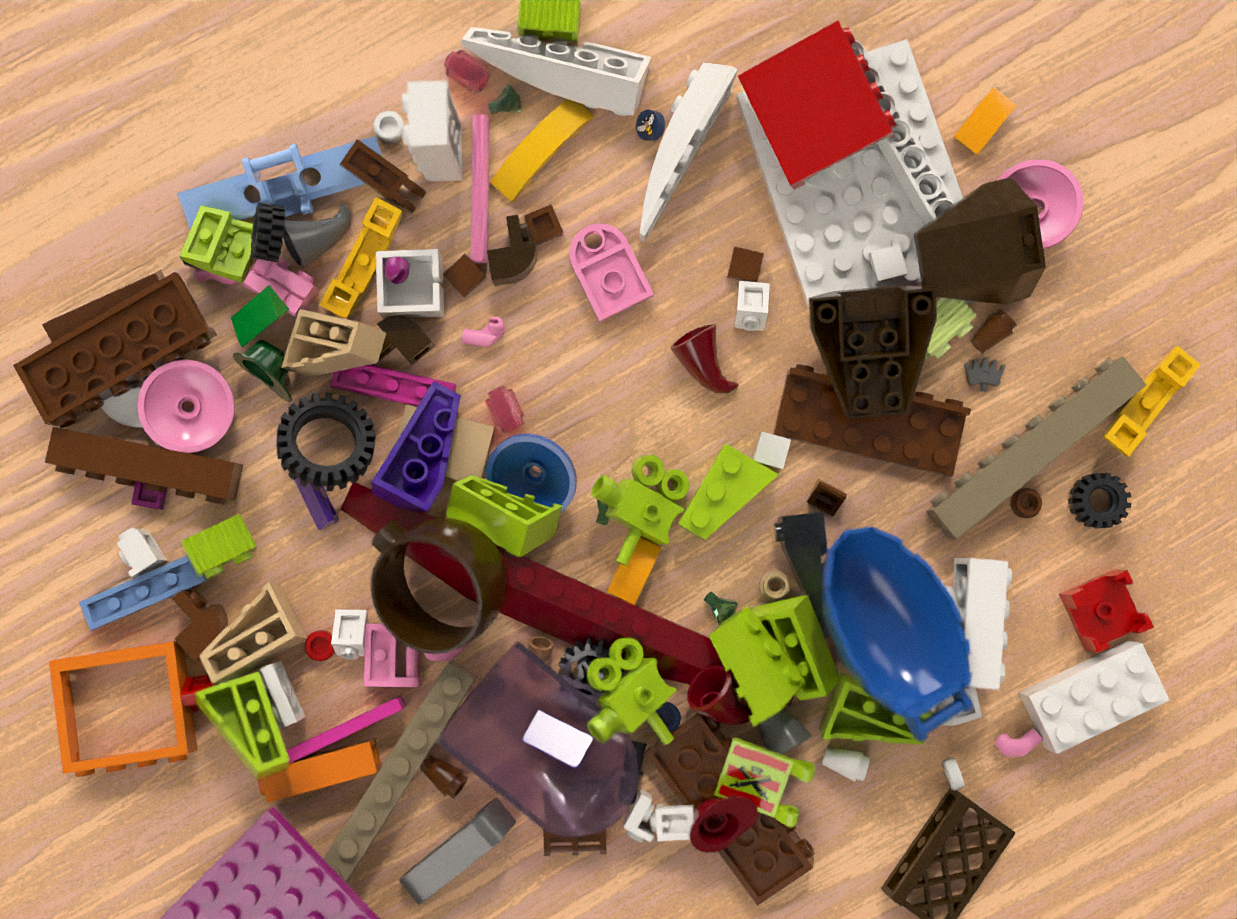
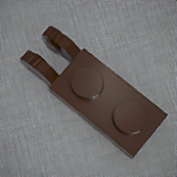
M358 139L340 163L342 168L390 202L393 200L411 214H413L416 207L412 202L397 194L401 186L404 185L417 197L424 198L426 195V191L407 178L408 175Z

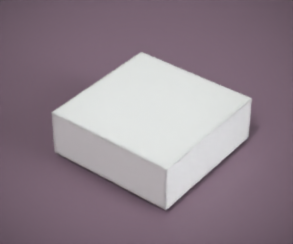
M900 244L871 251L868 254L876 283L903 277L908 274Z
M760 432L753 460L782 470L791 439Z

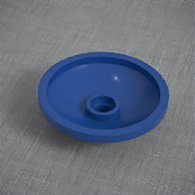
M536 434L511 436L502 441L493 450L487 462L486 480L508 487L507 493L524 498L525 494L535 496L534 502L551 508L553 503L562 505L561 513L569 506L575 495L577 475L574 465L568 454L558 444L546 437ZM533 466L540 468L541 472H536Z

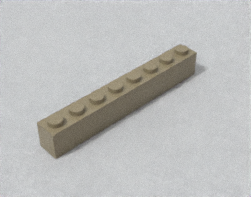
M1123 356L1115 360H1111L1109 357L1094 368L1097 372L1090 379L1085 376L1071 387L1074 391L1066 398L1062 395L1048 405L1050 411L1043 417L1040 414L1033 417L1024 425L1027 428L1026 431L1019 436L1015 433L1001 443L1003 449L996 455L992 452L986 455L977 463L980 466L979 469L972 474L969 471L964 473L954 481L956 487L948 494L944 490L930 501L933 506L926 512L949 540L958 539L1147 385Z
M453 660L445 666L323 858L346 883L353 875L478 677Z

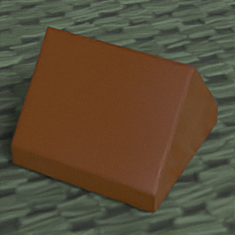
M818 478L807 499V503L834 516L846 499L847 494Z

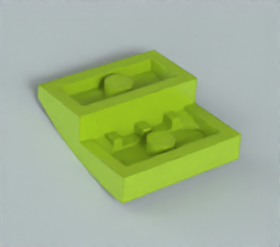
M201 205L179 257L181 260L202 270L243 283L253 261V258H251L253 224L232 219L230 212Z

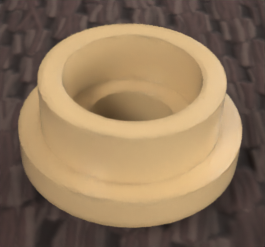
M772 570L762 576L759 588L766 599L780 601L790 591V580L783 572ZM772 580H777L780 583L779 590L775 592L769 588V583Z

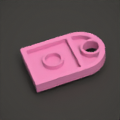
M593 224L583 228L576 234L570 246L571 266L599 323L654 297V293L626 237L617 228L607 224ZM590 234H597L601 237L602 244L596 249H590L584 243L586 237Z

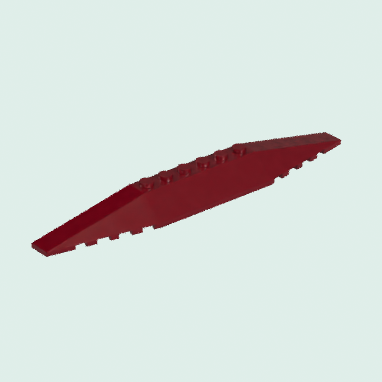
M356 482L351 485L341 507L342 511L375 534L393 519L406 531L422 522L438 519L424 512L398 508L372 494V489ZM410 541L405 553L407 557L467 599L478 603L476 588L470 574L453 554L433 543ZM495 544L502 555L508 574L507 597L499 613L571 645L579 641L585 646L587 639L591 638L593 645H598L600 640H604L603 648L608 649L620 638L635 639L642 646L643 658H655L660 677L670 681L690 685L696 674L704 668L713 665L724 666L710 637L529 558L512 555L506 549ZM622 649L621 656L623 657L622 659H624L626 656V651L624 649ZM729 670L735 694L738 695L735 689L740 686L732 670ZM794 694V695L792 696V698L786 703L785 706H789V707H790V705H791V703H792V701H793V698H794L795 694Z

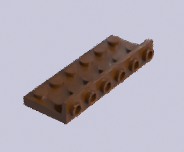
M173 272L13 366L44 423L64 428L75 423L78 420L77 416L85 411L93 412L104 405L103 401L111 396L118 397L131 390L130 385L139 380L145 381L153 371L162 365L183 360L184 354L193 349L196 351L205 348L211 343L210 339L217 336V333L208 326L180 274Z
M797 364L796 368L791 367L787 371L773 435L951 477L954 475L966 416L970 415L971 408L963 407L964 402L959 400L945 399V402L933 400L934 396L932 394L915 392L909 414L846 419L827 371L823 375L815 373L814 368L811 366Z
M698 712L671 732L674 737L672 742L663 745L661 740H659L645 752L683 805H694V812L705 800L711 798L721 799V797L714 794L733 741L730 737L725 738L719 730L721 727L719 722ZM758 812L756 822L746 832L736 838L724 850L718 851L757 906L813 869V855H815L811 844L805 838L801 840L794 831L796 826H786L774 817Z

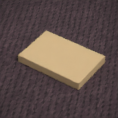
M406 404L396 441L417 407ZM459 417L456 418L445 473L446 478L459 481L470 475L479 478L483 477L495 431L494 426Z

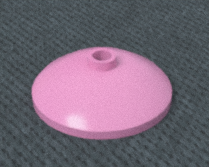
M1028 160L1014 165L998 178L1000 180L1012 177L1037 207L1042 209L1038 216L1043 250L1061 243L1077 227L1083 212V192L1077 178L1066 167L1049 160Z
M193 360L173 361L153 371L141 387L137 404L140 422L149 437L166 449L184 453L207 449L221 440L231 426L235 411L233 393L225 378L214 368ZM187 401H192L195 406L194 410L190 413H187L183 408L184 403Z

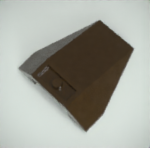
M1012 177L982 184L913 234L922 286L936 287V297L1007 305L1030 298L1046 268L1037 205Z
M885 286L832 291L809 297L810 330L845 418L857 419L909 414L937 320L936 287Z

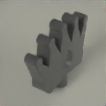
M984 357L982 358L981 366L978 363V359L972 361V369L969 367L968 362L964 363L963 366L967 374L968 384H981V391L987 392V384L994 387L1000 384L1005 365H1001L997 371V360L991 361V366L989 367L988 358Z

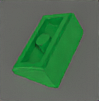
M270 285L231 317L242 348L290 310Z

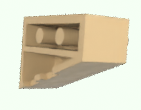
M299 309L281 368L307 377H313L375 364L378 362L380 352L382 351L386 333L360 322Z
M268 581L262 588L263 591L252 603L247 604L241 610L242 613L230 626H226L200 654L202 663L213 684H222L240 678L307 639L280 585Z

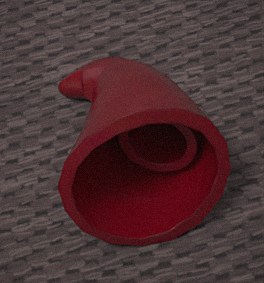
M716 324L696 328L680 337L670 347L686 370L702 386L712 392L728 394L739 386L738 383L728 381L722 375L717 358Z
M713 665L704 668L691 681L687 691V702L690 708L710 719L727 725H743L751 721L749 717L753 715L750 707H743L737 699L731 675L724 666Z

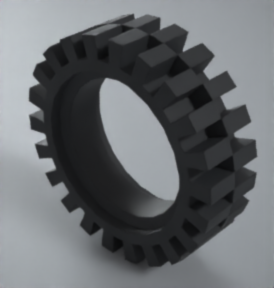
M326 392L325 398H320L319 393H313L309 401L304 396L299 399V405L292 403L289 406L288 414L284 412L281 417V424H278L276 447L277 457L281 459V467L284 471L289 470V477L293 481L299 478V485L305 488L308 483L313 484L312 490L319 491L320 486H326V492L333 491L336 485H339L340 490L346 488L347 482L350 481L354 484L358 481L360 474L362 476L365 474L368 465L372 461L376 438L375 430H372L373 422L371 418L366 419L367 412L364 408L357 410L358 403L354 400H351L349 404L346 403V396L339 394L338 400L332 399L333 393ZM329 418L337 420L348 427L353 434L355 449L349 458L337 465L323 466L315 464L306 459L297 446L296 438L301 428L315 419Z

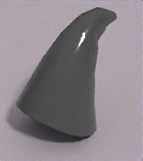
M344 203L340 205L339 212L333 218L317 221L284 220L283 239L294 261L304 268L341 240L350 227L351 213Z
M784 707L758 724L765 749L781 755L804 743L811 737V734Z

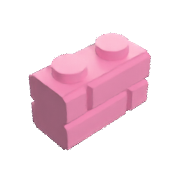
M280 257L278 262L258 259L244 280L243 286L258 295L270 285L290 309L287 313L297 318L299 309L308 311L309 306L319 293V289L313 285L315 279L301 270L297 274L287 269L289 263Z

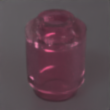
M462 49L457 52L452 51L444 63V67H446L445 74L469 91L474 90L477 93L482 91L491 75V72L486 69L485 64Z
M501 386L488 393L490 398L485 400L486 406L496 428H500L503 434L525 424L522 418L525 415L513 389L506 390L505 386Z

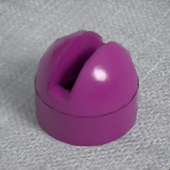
M401 257L387 259L384 269L386 279L396 285L402 284L407 280L410 271L409 262Z

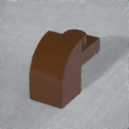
M191 589L181 590L172 600L191 619L192 623L174 640L194 662L201 661L200 654L228 626L227 614L221 604H213L207 608L205 606L208 604L207 600L198 591H192Z

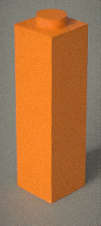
M375 738L297 759L289 763L287 769L258 779L259 791L262 796L265 795L266 801L269 803L375 774L382 767Z

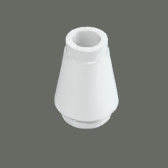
M827 747L822 765L853 782L856 779L864 782L870 757L864 756L863 752Z

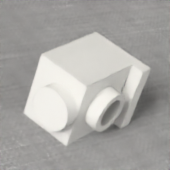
M134 527L118 536L120 541L117 544L121 549L119 555L127 566L133 568L128 572L130 577L141 576L167 561L148 529L136 530Z

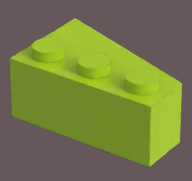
M725 443L677 525L700 539L706 540L779 474Z
M474 475L453 483L446 516L474 525L484 532L493 543L506 549L508 553L521 557L555 537L562 505L553 503L551 508L534 502L535 496L525 494V497L521 498L507 493L508 487Z
M804 595L754 606L751 609L752 612L760 618L762 625L771 637L779 643L781 650L791 663L799 669L801 676L805 680L795 693L799 700L828 696L840 681V676L809 596Z
M748 605L723 621L709 635L726 671L732 670L740 686L735 689L739 698L745 697L753 712V715L749 717L753 726L779 712L805 682L799 669L787 658L781 650L779 643L771 637L762 625L760 618L752 612Z
M259 672L195 692V702L256 780L288 768L289 758Z
M841 673L840 681L836 685L819 727L822 739L844 738L852 739L853 741L881 740L885 743L924 744L925 740L919 742L913 736L901 715L888 710L865 693L853 676ZM930 709L920 715L919 719L922 722L934 713Z

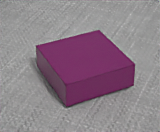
M135 481L131 505L163 510L167 487H165L164 493L145 489L146 483Z

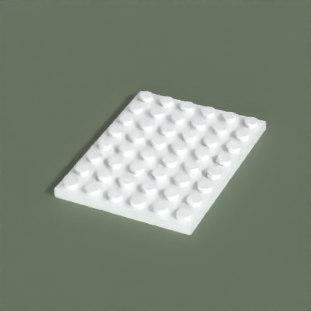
M908 40L868 51L867 53L951 197L957 203L963 199ZM745 91L738 93L736 99L808 310L809 297L824 293L885 286H914L920 282L921 277L913 234L925 225L878 144L875 143L804 181L805 185L794 190L779 164ZM893 132L895 137L891 140L894 142H900V136L897 133ZM904 158V163L907 167L916 168V163L913 159ZM919 184L920 191L923 194L931 195V189L928 185ZM935 210V217H938L943 211ZM900 244L908 274L903 277L876 283L868 254L871 251Z

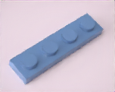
M187 556L82 600L79 604L89 629L92 631L173 597L181 590H189L209 580L205 575L198 578Z

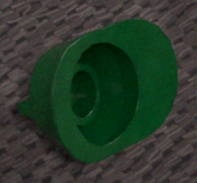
M259 340L244 354H233L234 360L244 370L261 380L279 397L287 402H292L291 395L283 386L289 370L281 368L285 357L284 352L265 340Z

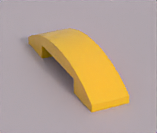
M566 99L546 116L517 146L493 176L490 183L513 203L533 182L532 178L571 137L574 139L594 118V115L581 103Z
M377 197L374 198L361 223L364 227L337 279H332L319 304L320 306L344 319L350 317L376 275V251H388L403 214L402 210Z
M1178 345L1174 346L1145 377L1143 381L1147 385L1124 403L1110 423L1103 438L1124 456L1129 457L1147 435L1145 431L1175 392L1186 385L1201 364Z

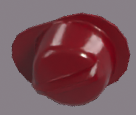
M741 796L705 800L694 812L693 824L689 833L691 844L697 850L704 853H715L724 850L756 822L758 817L757 806L752 800Z

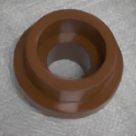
M1021 488L1012 495L1010 506L1018 517L1032 518L1040 512L1042 499L1034 489ZM1024 497L1030 502L1027 509L1021 506V500Z

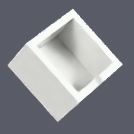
M438 249L376 251L377 313L383 319L390 317H444V290L440 285L443 284V257ZM401 257L409 262V276L404 283L396 285L386 279L384 269L387 259Z

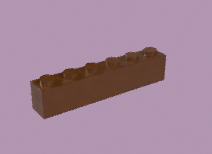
M58 427L52 428L45 463L56 465L55 471L74 475L75 469L86 471L85 477L104 481L105 475L116 477L115 483L134 487L135 481L146 483L145 489L164 493L165 487L176 489L175 495L194 499L195 493L206 495L205 501L223 505L225 499H236L243 467L242 464Z

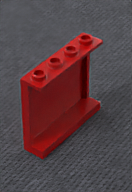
M839 20L738 75L779 164L794 190L805 185L804 181L869 146L887 137H890V139L895 137L892 128L897 126L889 109L884 112L882 111L878 101L883 99L878 85L876 82L869 84L865 73L870 71L863 55L856 56L851 47L856 44V40L849 26L842 28Z

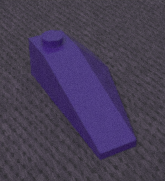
M433 381L372 480V494L398 508L428 513L443 488L461 397L460 394Z

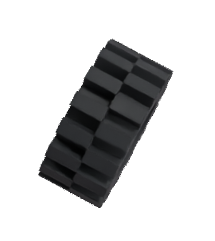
M257 203L251 236V258L273 262L279 261L285 227L284 206Z
M1095 473L1083 476L1082 480H1077L1074 483L1076 487L1071 488L1069 492L1073 496L1068 499V504H1073L1070 512L1077 515L1075 519L1078 522H1083V526L1110 528L1113 525L1120 524L1122 522L1121 518L1128 516L1129 513L1126 512V508H1131L1132 503L1127 502V498L1131 497V493L1125 492L1124 489L1128 486L1125 482L1120 483L1119 480L1121 478L1118 476H1111V473ZM1096 489L1106 491L1110 497V505L1102 513L1094 511L1089 504L1090 494Z

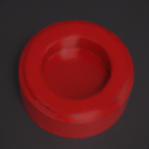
M318 630L312 632L307 637L304 647L309 658L314 661H325L335 654L331 645L332 633L327 630Z

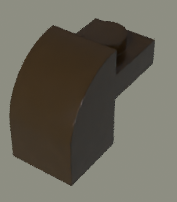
M518 215L506 216L511 246L487 250L491 279L494 286L516 283L523 280L532 272L536 264V243L524 244V242L529 241L526 223L520 224Z
M404 317L386 318L377 323L380 329L386 333L378 362L371 365L375 366L396 348L411 365H414L431 351L435 345L415 322Z

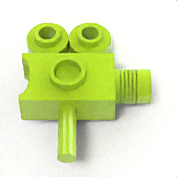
M643 455L633 462L631 469L633 479H621V482L618 483L605 475H601L591 489V496L609 506L605 516L630 529L616 559V562L623 566L628 565L640 536L656 544L668 545L670 542L668 538L670 526L674 518L684 511V508L673 503V500L682 499L689 490L688 477L683 471L678 469L665 470L663 462L655 455ZM644 466H647L648 468V474L646 476L643 474L642 471ZM669 480H671L673 483V487L671 490H669L667 486ZM656 485L658 492L652 490L648 486Z
M632 638L616 640L610 648V658L595 659L587 670V678L590 685L597 690H607L597 699L603 710L587 724V728L597 741L604 744L617 731L632 734L647 720L663 745H667L673 741L674 737L656 710L677 690L675 687L668 686L662 680L657 671V661L655 658H643V649L637 640ZM622 649L626 651V656L624 659H622L621 657ZM601 668L604 671L602 679L599 678V670ZM621 670H629L621 677Z

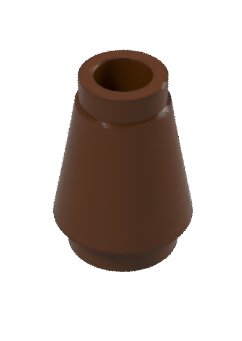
M999 309L996 313L991 312L970 342L983 354L986 350L1012 335V330L1017 324L1002 309Z
M430 755L420 768L445 797L449 795L451 798H455L468 780V777L463 774L464 770L435 758L433 755Z

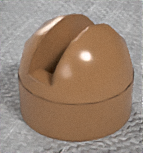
M544 636L530 638L528 644L529 657L534 662H536V659L541 660V662L547 661L553 650L552 640Z

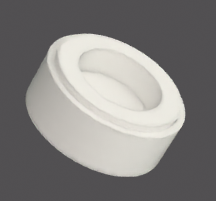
M385 111L376 117L374 131L381 141L389 144L396 143L403 137V125L405 124L401 116L396 112Z
M955 758L943 760V769L951 789L955 791L965 788Z

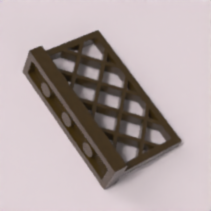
M950 787L881 889L891 900L900 906L902 905L920 919H934L932 907L946 904L948 914L945 919H957L1016 832L957 790L954 791ZM970 807L976 811L978 825L963 827L962 817ZM984 818L990 822L984 823ZM998 827L1004 831L996 843L987 844L985 830ZM979 831L981 846L967 849L965 834ZM958 836L960 850L946 853L944 844L947 839ZM982 853L983 863L981 866L970 870L968 855ZM961 857L963 872L949 874L947 860ZM941 861L943 876L928 879L927 869L930 864ZM965 879L966 888L962 894L952 896L950 881ZM944 883L946 897L931 900L929 886ZM923 887L925 902L911 904L906 900L913 889Z

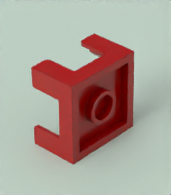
M1111 570L1059 594L1084 650L1098 653L1111 647L1108 642L1130 632L1140 634L1154 628L1149 615L1137 611L1126 585H1132L1133 580L1128 570Z

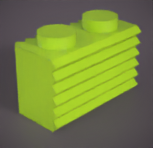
M520 0L517 23L519 37L528 34L536 35L541 39L556 40V38L578 42L581 0Z
M240 514L181 541L182 549L196 576L199 578L205 575L207 579L224 572L223 566L234 561L236 565L250 560L253 558L251 552L256 551L257 548Z

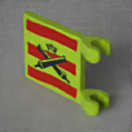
M734 737L714 795L721 798L731 796L748 798L757 806L758 812L774 817L786 826L795 827L798 821L799 809L792 805L779 803L789 774L791 773L798 779L809 783L813 779L815 765L808 761L789 758Z

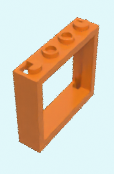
M176 641L49 661L63 774L75 772V777H83L95 774V769L106 767V772L124 770L126 769V764L137 762L138 768L157 764V759L168 758L169 763L187 760V754L198 750L193 711L189 705L183 706L180 698L188 672L185 651ZM166 655L177 745L80 760L69 670Z

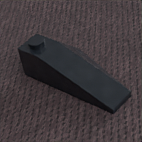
M824 512L778 517L779 523H774L776 542L781 541V548L803 596H809L824 637H832L823 615L821 569L824 562H822L821 556L827 554Z

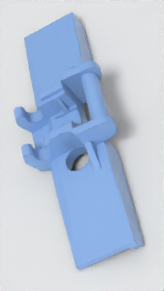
M376 136L360 140L382 156ZM355 142L303 157L298 145L292 144L290 149L252 160L249 157L242 159L246 173L177 193L189 228L191 229L201 205L230 212L232 219L239 221L253 217L259 202L284 206L285 217L301 212L303 215L313 213L312 199L365 184L340 166L341 161ZM294 161L297 169L296 172L260 181V170ZM308 168L317 169L321 175L320 182L315 186L308 185L304 180V172ZM253 185L259 190L261 197L259 202L254 203L247 199L245 192L248 186Z

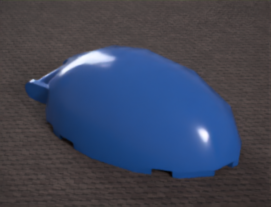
M874 527L844 530L829 548L821 569L822 604L825 621L842 663L863 691L888 710L901 715L913 736L919 742H922L928 738V733L960 712H968L973 708L972 702L964 689L970 685L972 673L969 672L970 665L968 655L971 654L969 639L965 638V633L960 623L962 618L954 599L930 565L918 554H913L906 548L899 537ZM952 695L955 701L924 721H920V715Z

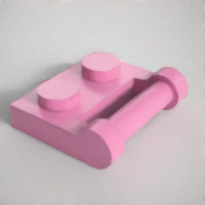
M383 623L365 624L364 686L420 687L421 676H418L419 651L406 646V676H397L398 640L386 629Z

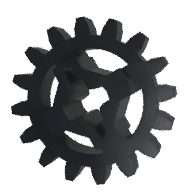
M588 638L585 646L576 641L573 647L574 650L567 647L564 653L565 657H561L558 666L561 669L558 671L557 678L564 679L560 688L561 690L570 689L569 699L575 696L580 697V705H583L587 699L590 700L591 706L595 707L597 699L607 691L593 688L588 681L586 672L591 662L595 659L610 658L611 646L608 649L603 648L604 640H600L598 645H593L591 638ZM577 661V668L572 673V664ZM602 668L599 670L600 679L604 677V671ZM621 670V676H623L625 670Z

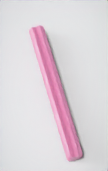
M474 115L472 118L471 260L473 263L482 264L488 261L489 118L487 115Z

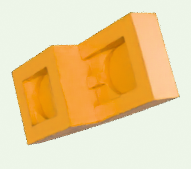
M992 87L953 137L978 155L1017 105Z
M640 537L628 565H619L607 592L635 605L662 547Z

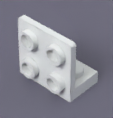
M282 661L269 664L256 671L260 673L279 729L305 718Z

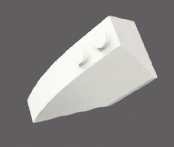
M471 27L462 38V46L523 82L551 94L582 103L588 108H603L611 110L620 116L634 115L640 103L651 62V57L595 43L584 42L583 47L567 45L568 40L556 38L555 43L540 42L538 36L528 34L515 39L511 38L510 32Z
M703 62L699 71L693 70L685 84L688 90L684 97L678 95L671 108V112L674 114L661 140L651 170L644 200L639 241L645 243L730 96L738 70L733 66Z

